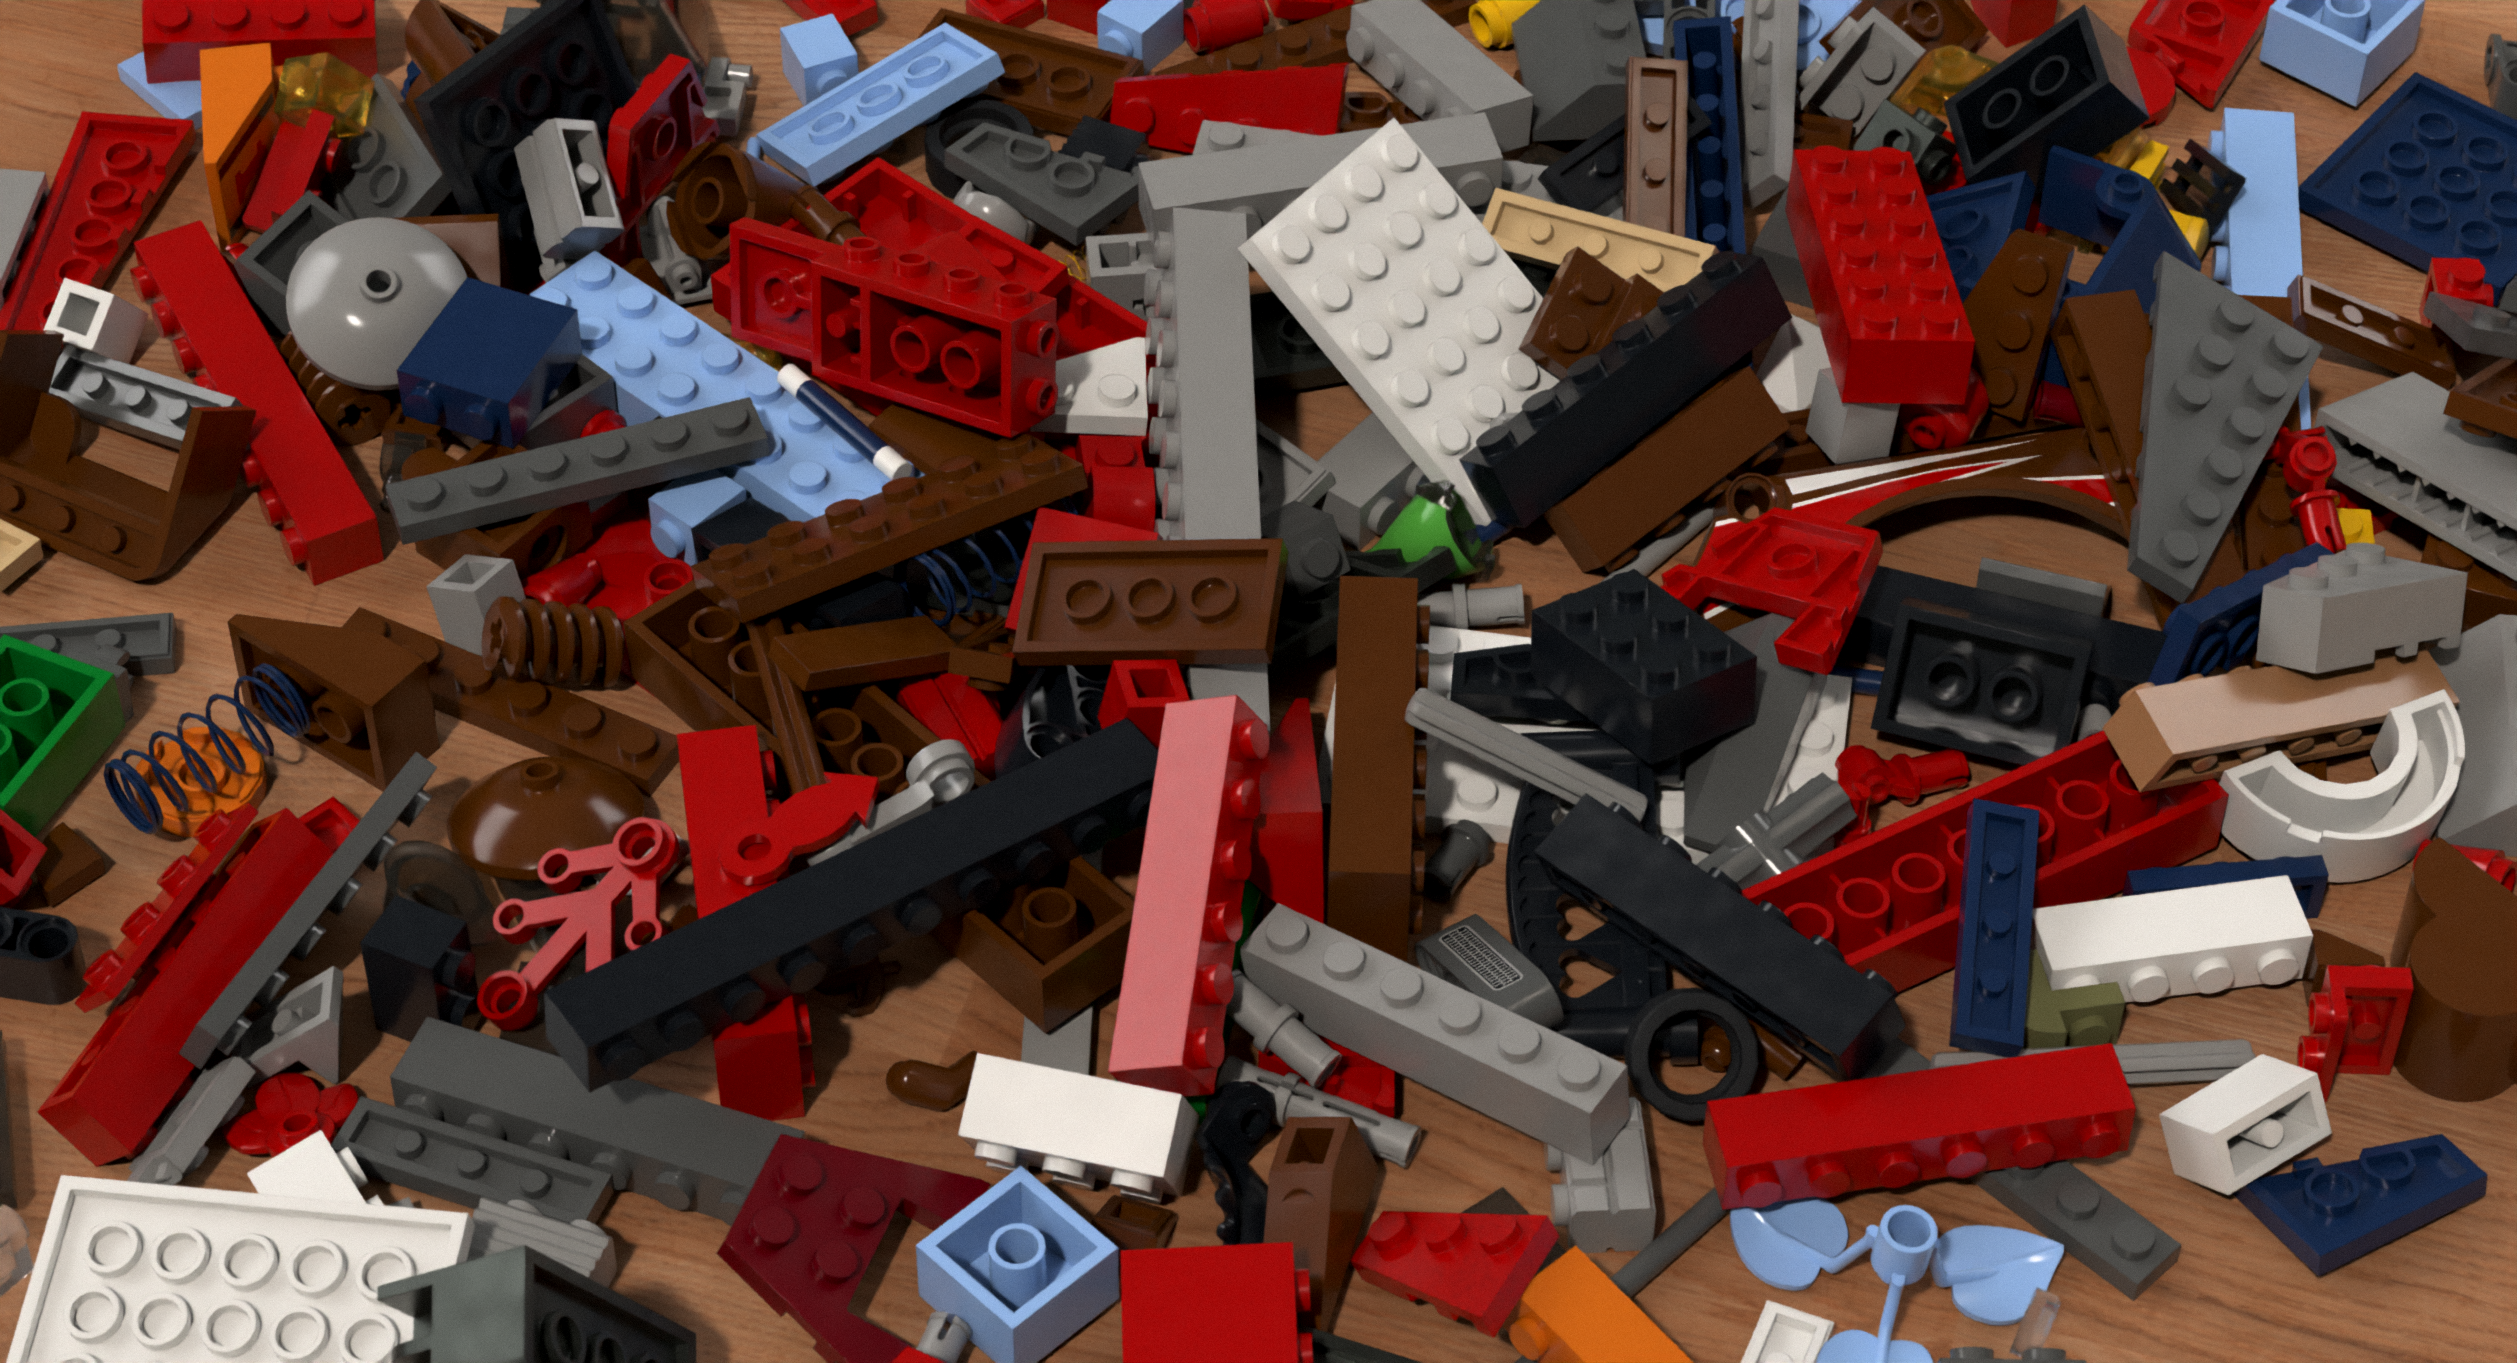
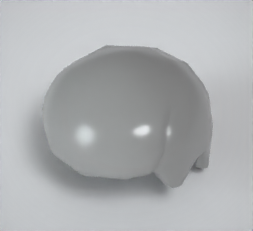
M970 181L963 185L953 200L954 204L970 214L977 216L1028 245L1031 244L1041 228V225L1032 219H1024L1015 208L999 197L981 192Z

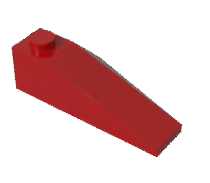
M1296 698L1269 738V751L1262 761L1258 788L1261 807L1258 816L1253 822L1250 843L1252 869L1247 879L1275 903L1282 904L1324 924L1323 811L1309 698Z

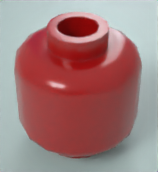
M1971 367L1964 404H1900L1898 414L1902 426L1908 432L1910 438L1919 446L1933 450L1964 446L1970 440L1987 414L1990 399L1981 376Z

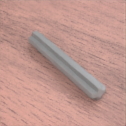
M1419 688L1407 705L1404 719L1408 724L1574 805L1587 793L1607 807L1612 802L1619 803L1628 809L1639 821L1642 820L1648 803L1645 795L1426 688Z

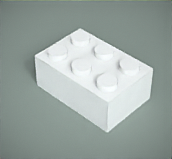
M977 1053L958 1136L975 1150V1158L987 1161L986 1167L989 1169L1010 1174L1019 1166L1027 1170L1028 1165L1042 1168L1043 1172L1054 1175L1053 1181L1059 1184L1093 1190L1095 1179L1110 1182L1111 1186L1121 1189V1196L1142 1202L1160 1204L1163 1193L1182 1196L1194 1142L1193 1135L1197 1129L1199 1115L1182 1094Z

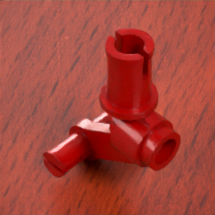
M2282 426L2262 461L2273 459L2277 465L2284 464L2283 476L2287 484L2294 490L2301 492V496L2295 498L2289 504V509L2293 516L2299 517L2306 546L2318 542L2334 554L2346 549L2347 544L2336 506L2340 503V496L2336 490L2326 489L2325 487L2337 465L2335 450L2328 441L2327 436H2324L2326 431L2323 426L2297 431H2289L2286 426Z
M1853 745L1843 750L1835 762V767L1838 770L1837 782L1849 796L1857 818L1833 836L1836 839L1835 849L1870 834L1872 823L1869 819V806L1882 802L1888 795H1895L1902 804L1910 805L1916 803L1920 795L1950 788L1964 787L1968 782L1965 776H1969V768L1963 752L1948 747L1942 751L1912 758L1907 754H1896L1891 760H1885L1876 751L1863 745Z

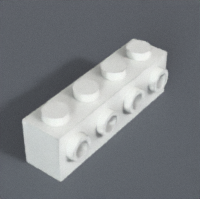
M2288 875L2035 908L2032 913L2030 950L2037 949L2052 990L2118 982L2125 1002H2150L2162 997L2199 992L2210 994L2229 988L2258 984L2277 985L2289 980L2302 979L2313 934Z

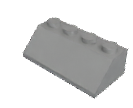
M2499 614L2462 633L2459 647L2443 649L2436 646L2428 650L2460 701L2455 709L2461 722L2465 742V759L2461 765L2457 787L2435 829V840L2441 837L2449 844L2503 850L2505 856L2517 857V616Z

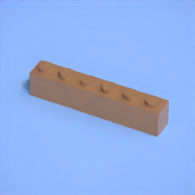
M2418 642L2417 655L2400 657L2395 655L2396 647L2375 650L2374 663L2317 674L2278 665L2252 669L2251 666L2245 665L2223 675L2204 678L2202 674H2193L2179 682L2155 686L2152 682L2142 683L2127 691L2120 698V708L2102 729L2139 792L2220 778L2225 770L2279 750L2293 764L2372 749L2390 709L2445 689L2453 702L2454 707L2460 701L2424 643Z

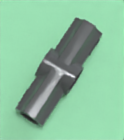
M1822 772L1814 779L1811 778L1793 794L1788 795L1784 801L1769 812L1762 809L1746 819L1717 844V850L1696 865L1706 872L1711 867L1718 868L1732 878L1741 890H1744L1805 863L1804 858L1854 822L1857 814L1853 810L1849 796L1838 782L1828 778Z

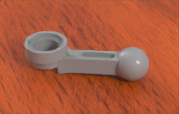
M948 739L932 743L919 751L912 758L906 770L909 788L874 806L867 829L857 820L846 834L832 844L814 852L805 853L810 867L968 793L975 781V763L966 747L957 740Z

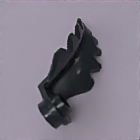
M1232 1081L1221 1086L1213 1094L1208 1105L1207 1116L1193 1135L1199 1146L1207 1173L1216 1188L1214 1193L1215 1202L1224 1213V1221L1218 1224L1216 1229V1235L1223 1241V1245L1258 1244L1264 1242L1268 1186L1251 1170L1248 1160L1269 1130L1274 1118L1275 1106L1271 1094L1261 1085L1252 1081Z

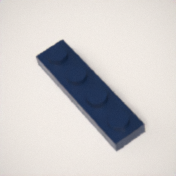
M1974 798L1967 811L1949 1046L2010 1058L2017 1057L2023 1048L2039 810Z

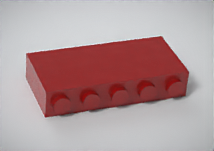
M1293 1242L1120 1250L1123 1363H1314L1312 1333H1298L1297 1312H1311L1309 1268L1295 1269Z

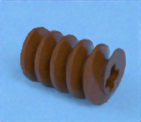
M290 330L281 343L279 353L333 444L337 446H354L366 443L378 435L384 428L391 413L390 400L384 397L383 390H366L352 387L322 373L301 352Z
M499 596L492 602L485 616L481 642L482 660L485 670L491 671L496 667L498 660L502 659L503 672L507 678H517L524 661H526L527 674L531 680H541L546 673L548 663H550L551 676L554 682L559 683L566 682L570 676L572 666H574L575 679L580 685H589L598 668L601 685L603 687H613L621 671L625 647L624 633L621 622L610 607L596 606L591 610L585 604H571L567 608L562 602L548 601L542 605L537 599H523L519 603L513 597Z

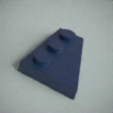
M2443 1134L2364 1148L2358 1160L2325 1166L2321 1164L2318 1157L2293 1162L2292 1172L2267 1177L2260 1176L2232 1194L2319 1277L2485 1195L2488 1175Z

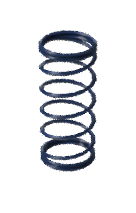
M1070 496L1059 499L1067 513L1079 515ZM1050 503L1045 505L1049 509L1056 510ZM1030 511L1018 515V517L1031 535L1034 521ZM1003 522L998 523L999 529L995 525L989 528L1002 538L1005 548L1015 560L1016 573L1013 578H1002L994 571L990 560L980 546L979 533L977 531L974 533L975 543L966 537L959 539L969 544L978 553L981 562L990 573L992 578L990 592L985 594L977 592L969 584L967 577L957 563L954 540L950 542L951 558L934 548L926 551V554L921 553L894 564L893 580L902 587L909 603L908 613L912 617L925 615L914 604L907 588L906 569L911 559L917 560L926 566L927 576L933 591L947 607V613L943 619H931L939 628L951 623L956 612L960 614L969 612L972 606V594L983 599L992 598L997 590L996 579L1008 585L1017 583L1021 570L1020 565L1022 566L1023 561L1018 557L1015 547L1005 535ZM931 553L942 557L955 569L958 578L967 591L968 601L965 607H956L953 585L943 568L931 558ZM932 573L937 577L944 591L945 598L937 588Z
M266 663L258 665V667L253 668L252 677L244 675L237 679L234 686V699L220 694H214L209 697L206 704V718L190 712L182 714L177 725L178 737L172 733L157 731L150 738L149 755L130 749L123 752L121 760L113 759L111 762L106 763L104 769L106 786L112 799L129 822L138 830L152 835L162 830L164 819L161 807L153 791L142 776L126 762L127 757L132 755L140 756L151 763L153 772L167 798L180 811L189 812V801L184 791L168 770L156 760L154 743L157 738L162 736L168 737L180 745L184 759L196 780L209 793H217L218 784L212 771L200 755L184 741L182 726L184 721L189 718L198 719L208 725L212 740L224 761L237 774H246V764L241 753L225 732L212 721L211 706L214 701L221 699L234 705L243 728L253 744L264 755L274 756V745L269 734L253 713L240 703L239 688L246 681L252 682L253 690L262 708L274 724L284 733L295 738H301L304 734L309 733L311 725L309 711L302 696L284 673ZM262 673L268 675L282 689L293 705L296 714L285 699L263 681ZM268 692L274 698H276V700L286 710V712L292 719L294 725L290 721H288L284 717V715L279 711V709L276 707L273 700L269 696ZM245 715L259 730L260 734L262 735L268 746V749H266L257 739L254 732L250 728ZM217 734L230 748V750L236 757L240 768L236 766V764L228 756ZM190 755L201 766V768L207 775L212 787L201 776L196 766L194 765ZM115 769L120 772L122 783L128 798L124 794L117 780ZM163 776H164V777L169 781V783L173 786V788L175 789V791H176L177 794L179 795V797H180V799H181V801H182V804H181V803L176 799V797L172 794V792H171V790L169 789V787L167 786V784H166V782H165ZM129 782L137 790L138 794L144 801L151 816L152 822L146 816V814L143 812L140 805L138 804L130 788Z

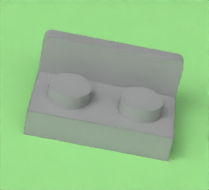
M1872 7L1858 22L1849 16L1827 42L1835 50L1826 62L1817 56L1798 78L1797 84L1803 88V91L1795 99V108L1801 112L1810 102H1813L1829 117L1853 120L1852 136L1855 138L1926 50L1875 7Z

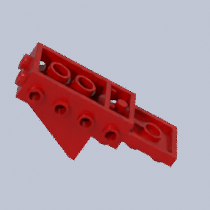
M747 217L729 224L732 337L812 362L813 376L1008 438L1027 432L1030 427L1055 414V405L1058 399V386L1056 384V347L1059 340V329L1056 325L1057 298L1034 292L1028 284L1009 281L960 233L949 231L911 251L901 252L881 246V242L872 237H852L845 240L843 245L840 246Z

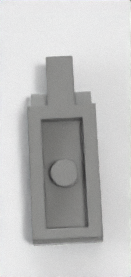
M233 1056L199 1070L193 1078L194 1082L189 1091L173 1105L157 1127L158 1131L152 1142L136 1156L128 1167L132 1174L127 1181L174 1186L181 1179L190 1175L206 1158L209 1148L205 1145V1142L215 1128H220L229 1122L243 1106L245 1098L240 1093L256 1071L240 1056Z

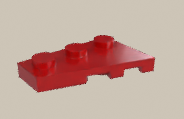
M1383 1211L1379 1218L1370 1226L1368 1234L1350 1261L1363 1281L1410 1302L1420 1298L1432 1303L1440 1315L1456 1321L1460 1316L1473 1322L1478 1332L1494 1338L1556 1243L1559 1234L1548 1215Z

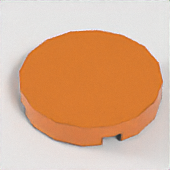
M192 727L183 730L184 741L206 762L217 781L218 791L214 794L205 790L196 780L184 759L178 743L172 740L163 746V742L160 740L154 744L156 760L174 777L189 801V812H182L177 809L159 785L151 763L143 758L136 766V771L147 782L162 810L164 819L162 830L160 831L180 837H193L194 832L201 823L218 809L228 813L248 802L257 809L265 798L267 774L261 754L253 749L252 742L241 733L219 727L235 744L244 759L246 774L240 775L234 772L224 761L212 740L208 727ZM217 734L228 756L236 764V766L240 768L239 763L234 754L232 753V751L230 750V748ZM190 755L194 765L196 766L201 776L212 787L207 775L205 774L201 766ZM163 776L172 794L182 804V801L177 792L175 791V789L173 788V786ZM135 789L138 804L152 822L144 801Z

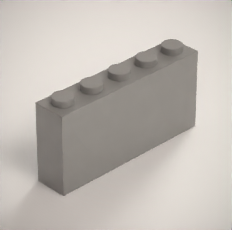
M2410 372L2318 409L2314 428L2318 426L2324 427L2326 431L2324 436H2327L2328 441L2333 446L2337 459V465L2331 477L2517 581V439L2498 432L2495 437L2490 438L2464 431L2459 427L2460 419L2443 414L2450 391L2415 372Z

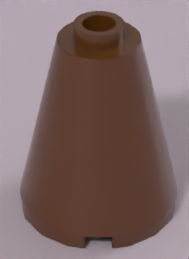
M703 142L687 152L676 167L671 180L672 182L679 183L675 202L667 200L666 215L671 236L681 251L705 261L730 259L729 224L747 217L780 227L791 219L786 211L787 203L791 196L805 208L810 204L796 192L806 184L734 145Z

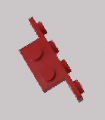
M248 802L228 813L218 809L201 823L193 834V838L198 842L197 846L189 856H180L166 868L157 880V884L162 888V891L152 903L149 901L143 903L125 920L120 931L126 937L115 951L109 949L99 956L83 975V979L88 983V986L74 1003L78 1008L86 1013L112 1001L131 978L137 979L214 876L213 871L259 812Z

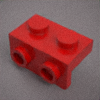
M312 109L305 128L289 122L281 123L243 215V225L246 228L264 233L308 190L322 200L323 192L320 191V187L327 172L333 173L335 171L343 149V140L337 137L335 116Z
M2377 965L2327 966L2321 993L2312 992L2309 998L2308 1026L2310 1035L2300 1036L2297 1047V1066L2318 1074L2324 1102L2328 1100L2335 1073L2390 1075L2414 990L2411 968L2381 967Z

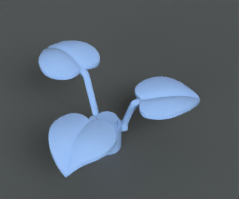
M1814 1196L1779 1201L1762 1208L1745 1206L1730 1209L1732 1239L1742 1262L1758 1279L1780 1289L1790 1291L1804 1290L1815 1282L1820 1268L1828 1273H1838L1872 1248L1871 1264L1882 1281L1889 1284L1878 1337L1861 1330L1840 1332L1824 1343L1816 1363H1933L1930 1353L1922 1345L1907 1340H1891L1903 1287L1920 1280L1925 1274L1928 1264L1934 1283L1938 1287L1945 1288L1951 1286L1952 1301L1961 1313L1975 1321L1988 1325L2005 1326L2025 1320L2038 1308L2064 1252V1245L2051 1239L2017 1229L1988 1225L1957 1227L1937 1238L1938 1231L1933 1218L1926 1211L1911 1205H1900L1889 1209L1883 1215L1879 1227L1869 1225L1865 1236L1846 1250L1848 1228L1844 1216L1835 1205L1825 1198Z

